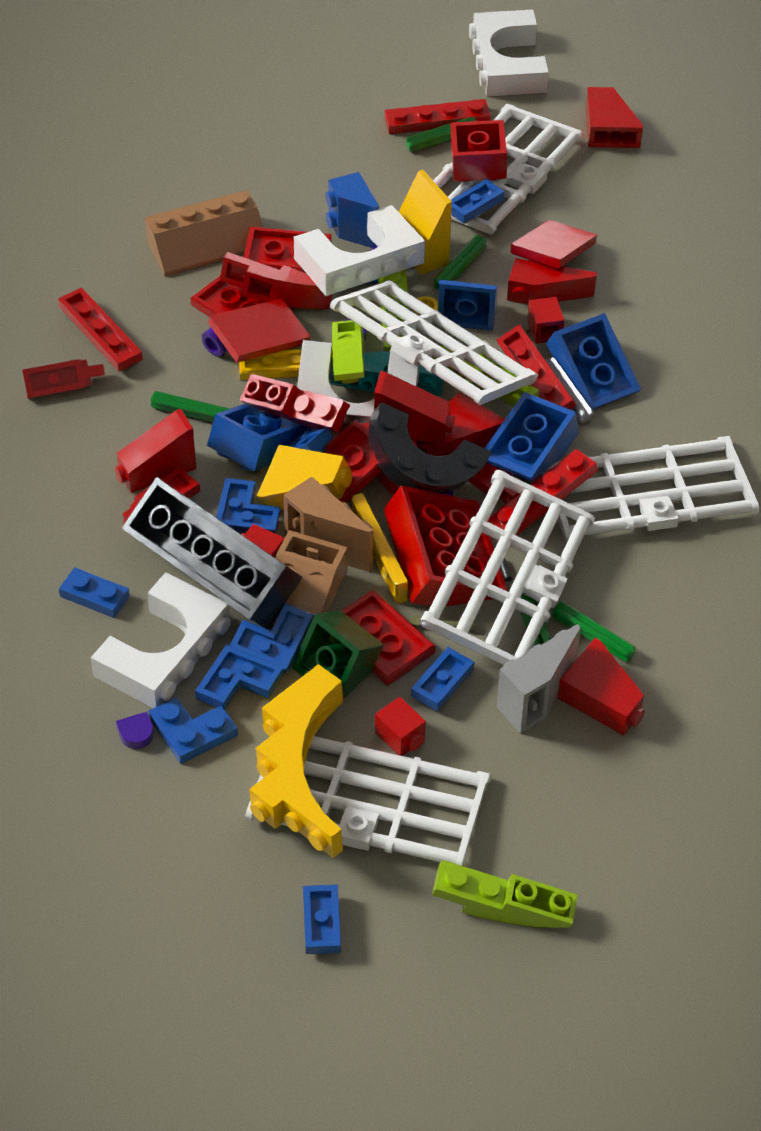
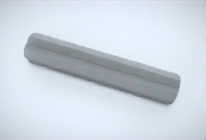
M546 358L545 361L575 402L576 406L571 410L576 412L579 422H590L594 415L592 408L556 358Z

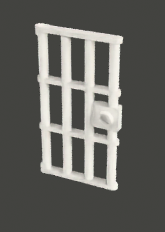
M506 104L494 120H504L505 123L511 117L522 121L505 138L507 156L515 158V160L507 167V179L489 181L505 191V197L509 199L488 221L475 217L464 225L490 235L494 234L497 226L519 203L525 201L528 193L534 194L547 180V173L553 171L556 168L557 162L576 142H580L584 138V133L581 130ZM532 125L544 129L525 150L513 146ZM554 134L566 137L548 158L536 155V152ZM452 162L446 164L442 169L443 171L433 180L439 188L453 177ZM484 180L463 181L448 198L452 200ZM506 184H510V186L517 188V190L506 186ZM451 215V220L462 223Z
M390 280L335 298L330 304L332 310L340 312L377 336L379 340L392 346L391 351L398 354L404 362L413 365L416 363L420 364L428 372L434 373L474 399V402L479 405L533 384L538 377V374L531 369L523 367L490 346L488 342L482 341L443 316L439 311L432 309L408 294ZM386 294H389L390 296H392L393 298L397 299L398 301H400V302L403 303L404 305L408 306L409 308H411L412 310H414L415 312H417L418 314H420V316L416 315L415 313H413L412 311L408 310L407 308H405V307L402 306L401 304L397 303L396 301H394V300L391 299L390 297L386 296ZM369 300H373L374 302H376L377 304L381 305L382 307H384V308L387 309L388 311L392 312L393 314H395L396 316H398L399 318H401V319L404 320V321L401 322L400 320H398V319L395 318L394 316L390 315L389 313H387L386 311H384V310L381 309L380 307L376 306L375 304H373V303L370 302ZM355 305L356 307L360 308L373 318L377 319L378 321L386 325L387 328H384L383 326H381L371 318L367 317L357 309L353 308L352 306ZM432 323L436 324L437 326L444 329L445 331H447L448 333L455 336L456 338H458L459 340H461L469 346L466 347L465 345L458 342L448 334L433 326ZM416 329L420 330L421 332H423V333L426 334L427 336L431 337L432 339H434L435 341H437V342L440 343L441 345H443V346H445L446 348H448L449 350H451L452 353H450V352H448L447 350L443 349L442 347H440L439 345H437L436 343H434L433 341L429 340L428 338H426L425 336H423L422 334H420L419 332H417V331H415V330H416ZM479 354H483L484 356H486L487 358L491 359L492 361H494V362L497 363L498 365L502 366L503 368H505V369L508 370L509 372L513 373V374L516 375L517 377H513L512 375H510L509 373L505 372L504 370H502L501 368H499V367L496 366L495 364L491 363L490 361H488V360L485 359L484 357L480 356ZM464 360H466V361H468L469 363L473 364L474 366H476V367L479 368L480 370L484 371L485 373H487L488 375H490L491 377H493L494 379L498 380V381L501 382V383H500V384L496 383L495 381H493V380L490 379L489 377L485 376L484 374H482L481 372H479V371L476 370L475 368H473V367H471L470 365H468L467 363H465ZM446 367L453 368L454 370H456L463 376L467 377L468 379H470L480 387L484 388L485 390H480L479 388H477L476 386H474L473 384L463 379L462 377H460L459 375H457L456 373H454Z
M730 436L718 437L717 440L674 446L667 444L659 448L609 455L602 453L600 456L589 457L597 463L598 468L603 467L606 476L590 478L571 493L611 488L614 497L569 503L588 513L619 509L622 518L593 522L591 526H588L584 536L620 530L634 531V528L646 527L647 531L674 528L677 527L678 522L683 521L697 522L698 519L746 512H751L752 514L759 513L758 501L736 454ZM724 451L728 459L677 466L674 457ZM665 459L668 468L615 475L612 467ZM560 461L555 462L553 465H551L547 470H545V471L541 474V476H543L546 472H548L551 468H553V467H554L556 464H558ZM733 471L737 479L686 487L683 477ZM673 479L676 486L673 489L623 495L620 486ZM738 491H742L745 497L744 501L694 507L691 498ZM681 500L685 509L675 510L672 501ZM639 506L641 515L631 516L628 507ZM560 513L557 520L566 541L569 539L575 525H569L566 516Z
M496 470L491 479L492 485L476 517L471 518L469 522L471 527L452 565L447 566L445 570L446 577L429 611L424 612L419 623L422 627L432 632L434 631L504 665L509 660H516L525 655L533 647L543 623L548 622L551 616L549 610L551 607H555L567 581V578H565L566 573L571 572L573 568L572 560L588 526L593 524L595 517L501 470ZM504 487L521 494L503 530L487 521ZM532 500L549 507L533 543L516 536ZM560 513L577 521L561 557L544 549ZM481 533H484L499 541L479 579L463 571ZM511 546L527 555L510 591L507 592L492 585V582ZM541 560L555 567L554 572L536 565L537 561ZM458 581L475 590L455 628L440 621L439 618ZM522 593L539 601L538 606L521 599ZM487 595L502 602L503 606L484 642L469 635L468 632ZM516 609L531 616L532 619L515 656L497 648Z
M314 736L309 749L340 755L336 768L306 761L304 774L331 780L327 793L310 790L318 805L322 806V810L327 816H329L331 808L344 811L340 824H337L342 831L343 845L369 851L370 846L385 849L387 853L394 851L437 862L445 860L463 866L488 783L491 781L490 773L477 771V773L422 761L420 757H414L413 759L353 745V742L349 741L343 743ZM349 758L410 772L406 784L347 771L345 768ZM419 773L478 788L473 800L417 787L414 784ZM261 774L258 779V782L264 778L261 776ZM340 783L400 796L401 799L396 810L336 796ZM409 799L470 812L467 825L406 812ZM250 801L246 810L245 819L253 821V819L257 818L251 812ZM379 820L392 822L389 836L375 833ZM401 825L461 838L462 841L459 851L455 852L399 839L397 836Z

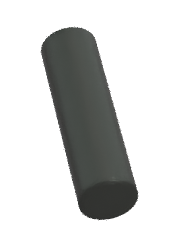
M504 558L500 569L505 582H510L512 576Z

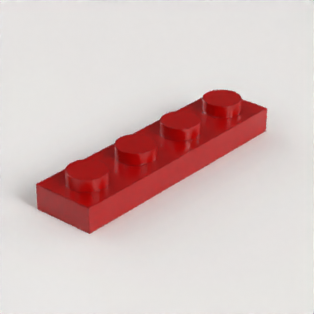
M486 99L384 110V119L389 134L432 130L469 117H474L475 121L491 120Z
M82 287L58 298L60 309L118 372L143 360L142 351Z
M520 324L496 340L506 356L538 374L536 381L530 385L539 390V398L569 410L576 406L569 393Z
M575 449L532 483L531 486L562 500L598 472L597 463ZM518 494L489 517L487 522L504 530L521 494ZM532 500L516 536L544 515L549 507Z

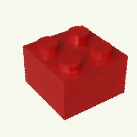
M504 120L450 123L453 182L507 179Z

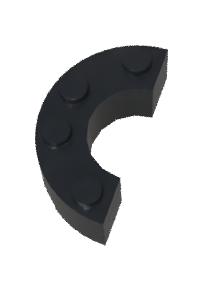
M381 402L372 412L370 418L369 444L379 462L377 465L399 487L406 486L440 494L459 489L482 469L492 453L464 439L449 455H429L417 448L409 436L407 427L409 414Z

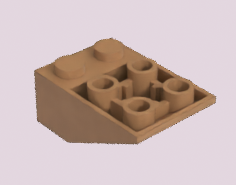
M310 477L283 495L285 535L291 530L347 547V566L367 572L373 570L374 532L371 525L366 520H361L355 515L348 504L339 501L326 485H321L313 477Z
M289 530L277 552L276 559L303 578L286 604L313 615L327 612L347 573V547ZM279 614L276 616L270 627L273 628Z

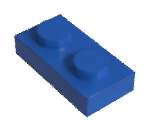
M485 179L451 200V215L465 224L504 201L505 191Z
M74 567L59 588L60 597L112 618H115L130 597L129 588Z
M447 647L411 688V697L438 711L474 670L475 662Z
M338 884L303 886L306 954L341 953Z

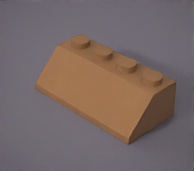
M248 190L145 217L147 243L164 276L223 261L227 252L242 256L245 253L250 227L263 228L258 207Z

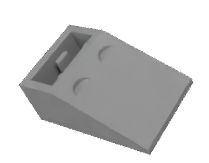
M578 624L568 630H561L551 640L542 645H535L528 653L516 660H509L500 669L497 709L520 734L545 720L558 698L560 679L577 660L581 629Z

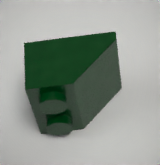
M341 610L314 615L292 668L304 676L319 664L342 681L344 699L373 671L384 645Z

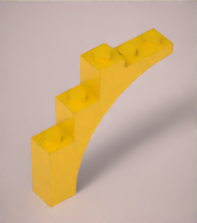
M318 664L262 707L263 729L269 738L255 748L257 770L264 778L249 789L250 809L259 821L267 822L274 829L285 822L292 831L300 832L309 839V842L316 850H323L334 858L343 851L341 828L320 808L312 796L304 776L306 756L315 734L326 718L343 703L342 681Z

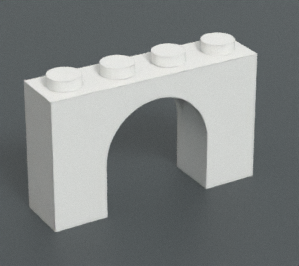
M533 10L474 13L473 23L469 24L470 39H473V54H477L476 69L481 70L479 71L480 86L485 88L486 97L547 93L549 72L545 56L512 58L496 52L506 47L535 45L537 23Z
M390 205L368 212L367 235L378 246L376 249L364 253L346 252L336 248L319 229L294 236V259L324 295L328 296L423 264L425 240Z
M303 340L297 387L301 390L341 399L331 388L332 343ZM390 349L388 373L414 386H418L420 364L406 363L398 354ZM374 399L365 403L347 402L350 404V407L342 424H347L348 420H357L359 423L370 422L372 412L374 411Z
M166 572L147 593L149 611L151 614L180 628L185 633L182 641L174 648L165 652L146 653L109 636L91 657L93 676L152 708L161 705L173 696L177 685L183 678L186 679L190 676L197 661L210 652L213 642L219 635H224L227 632L231 623L229 606L226 602Z

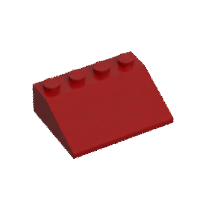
M400 486L384 508L398 560L408 581V593L411 603L425 606L432 605L446 577L445 570L447 566L452 565L471 527L469 522L472 517H476L480 509L478 501ZM481 533L463 571L479 579L494 551L490 536ZM499 568L492 585L508 592L501 569ZM457 581L446 606L468 603L475 589ZM486 595L484 601L492 600L493 598Z

